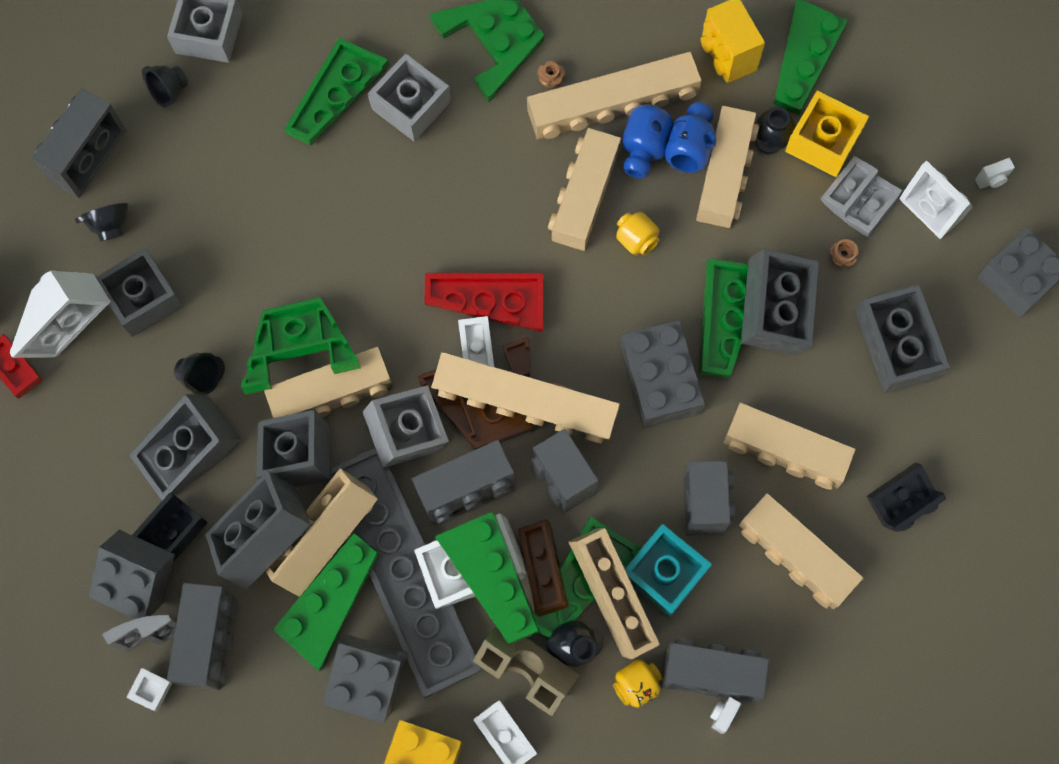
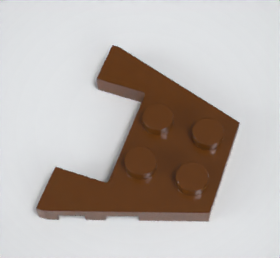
M528 337L503 345L502 349L511 372L530 378ZM436 370L417 376L422 387L428 385L435 403L474 450L496 440L503 442L532 431V423L525 422L526 415L515 412L514 417L511 418L496 413V406L486 404L485 408L481 409L467 405L468 398L457 395L455 401L437 396L439 390L431 388Z

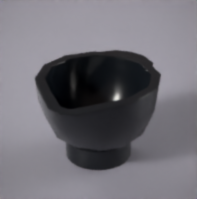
M146 66L142 69V76L151 96L163 107H167L175 102L180 96L181 89L187 87V78L178 66L172 68L167 66Z
M776 107L761 114L755 124L759 125L756 145L760 151L766 154L777 153L779 149L788 145L790 136L795 129V123L786 109Z
M128 203L113 204L89 211L76 218L75 222L76 224L84 222L91 232L98 234L100 242L122 236L121 227L125 222Z
M212 353L191 354L186 358L178 360L174 368L176 379L181 381V384L190 392L201 395H208L215 390L225 372L224 361Z
M573 620L561 624L547 642L548 652L565 665L573 667L588 663L603 648V637L598 630L589 628L583 622Z

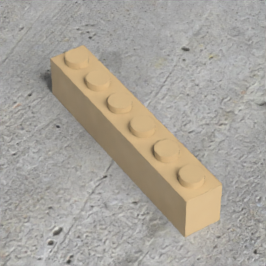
M690 51L528 96L527 111L536 138L551 139L557 137L562 132L569 130L580 131L594 123L604 124L619 116H629L631 111L639 105L648 104L662 108L669 102L690 100L699 94L701 78Z
M441 352L431 388L439 390L437 396L455 401L457 395L468 398L467 405L484 409L486 404L496 406V413L511 418L514 417L515 412L526 415L525 422L542 427L544 421L556 424V431L566 429L569 435H572L574 430L586 433L584 439L602 444L603 438L610 440L620 404L443 352Z

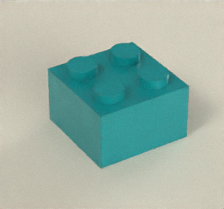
M662 524L628 564L625 571L633 588L669 618L712 564Z

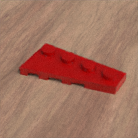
M425 273V305L475 317L488 316V320L543 333V273Z

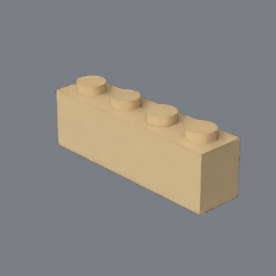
M722 106L716 129V145L712 148L696 221L730 228L733 218L739 219L742 202L737 201L739 192L744 193L748 176L743 175L744 166L750 167L754 151L748 149L750 141L755 142L759 128L758 124H754L755 112Z
M590 128L587 129L585 138L579 137L575 153L579 155L576 163L571 162L566 175V178L570 179L567 188H561L557 204H560L558 214L552 213L548 225V230H552L553 242L585 251L620 151V137Z
M375 347L356 354L361 369L334 374L331 364L274 384L271 386L272 389L264 390L273 418L315 410L323 418L331 413L330 410L341 406L342 408H350L357 405L360 399L368 396L376 398L386 394L388 389L393 388L379 348Z
M739 403L723 442L728 444V448L736 453H750L757 456V460L769 466L777 464L787 468L786 472L799 478L809 477L815 480L816 485L830 490L833 488L838 489L844 482L856 450L743 403Z
M340 468L305 511L311 525L303 535L298 537L285 550L281 557L277 558L265 570L270 580L300 597L323 567L334 557L335 552L343 542L352 535L355 527L363 517L372 510L378 498L369 487Z
M768 493L739 524V527L743 529L741 531L742 535L752 544L759 543L766 550L765 555L776 565L782 564L790 571V578L799 586L803 587L806 585L814 592L813 598L824 608L830 607L833 610L837 608L863 579L859 573Z
M596 528L569 541L622 657L634 659L659 646L657 637L606 529Z

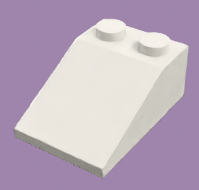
M928 161L921 165L899 198L939 239L943 238L963 220L973 208L968 198L954 188L941 172H938Z
M53 270L41 277V281L30 293L10 350L12 358H56L111 302L94 274Z
M497 514L498 523L520 580L528 577L526 564L509 520L502 514ZM437 540L414 550L435 609L475 597Z

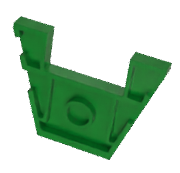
M485 0L430 14V21L443 39L468 25L497 64L474 78L476 86L488 102L493 100L496 92L502 85L508 83L511 75L520 65L523 66L544 42V34L519 0Z
M321 297L262 310L254 338V351L252 356H249L246 365L248 371L246 378L242 379L241 388L245 395L272 389L269 363L329 350L331 368L334 374L361 369L357 356L353 353L344 335H342Z

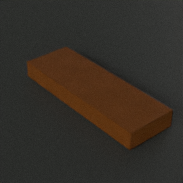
M545 519L519 528L518 531L536 614L541 617L568 608V600L550 522Z

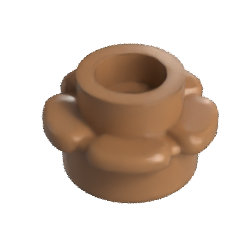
M547 61L545 65H541L538 68L537 75L540 77L539 81L544 87L556 88L562 83L565 70L557 62Z
M842 239L831 246L830 255L833 257V263L837 266L845 265L850 267L856 263L859 250L852 240ZM842 252H846L847 255L843 256Z

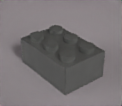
M81 88L78 94L71 98L61 118L53 123L51 132L43 143L36 147L34 156L31 159L51 184L79 198L121 139L126 128L110 103Z
M763 249L749 258L741 344L791 355H797L812 347L819 261Z
M920 285L861 300L855 310V314L884 394L940 379L950 369Z
M680 320L621 334L619 346L643 429L702 413L705 403Z
M499 440L412 478L431 524L438 522L439 525L453 520L455 513L466 509L467 512L478 509L484 504L483 501L494 496L495 499L502 498L512 492L511 488L515 487L514 472Z
M267 471L205 536L217 574L248 589L277 558L283 555L285 550L298 537L304 534L311 524L295 486Z
M183 583L167 681L180 686L220 690V684L225 683L228 667L227 664H224L226 651H230L232 646L233 634L229 632L231 619L236 617L238 602L234 600L235 596L223 587Z
M677 639V642L670 643L665 651L660 688L721 698L731 697L734 700L756 703L764 699L769 659L761 658V652L742 649L741 653L736 654L728 652L727 646L709 644V648L696 647L695 641Z

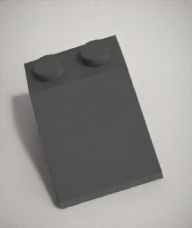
M185 394L129 456L163 501L170 492L175 495L220 462L241 439L208 395Z

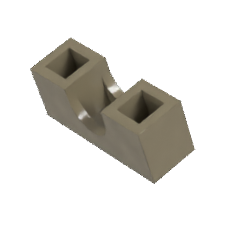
M497 627L484 640L473 660L474 663L497 679H500L508 671L522 674L531 686L526 699L550 716L554 715L580 676L577 672L527 638L513 644H508Z

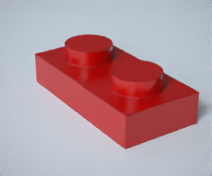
M3 334L0 337V379L13 395L20 399L43 380L25 358H12L10 350L13 343Z

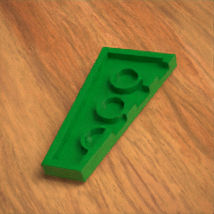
M796 0L773 104L799 116L848 20L804 0Z
M338 38L284 128L286 135L311 146L389 66V60Z
M710 258L706 262L699 375L729 378L732 374L741 346L748 264Z
M490 512L435 536L508 644H513L540 632L495 513Z
M592 517L588 518L578 535L579 537L596 528H605L624 569L642 549ZM572 548L560 566L569 607L541 617L536 614L535 610L533 612L540 630L539 633L548 639L561 624L571 620L575 621L585 608L595 600Z
M353 533L273 628L279 636L318 671L323 670L327 661L326 658L332 646L335 645L340 635L339 632L354 607L355 599L359 591L362 590L380 554L358 533Z

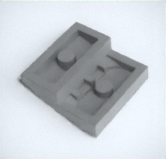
M854 156L821 197V201L845 223L869 238L899 200L903 190L879 177L878 169Z
M170 615L146 616L118 625L102 635L109 646L125 652L144 640L161 645L175 635L177 619Z

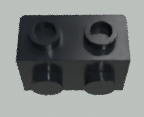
M914 463L866 496L883 527L895 532L909 529L913 526L915 520L924 514L934 512L939 507L938 504L946 499L943 492L934 489L923 466L918 463Z
M170 492L132 535L175 554V561L208 522Z

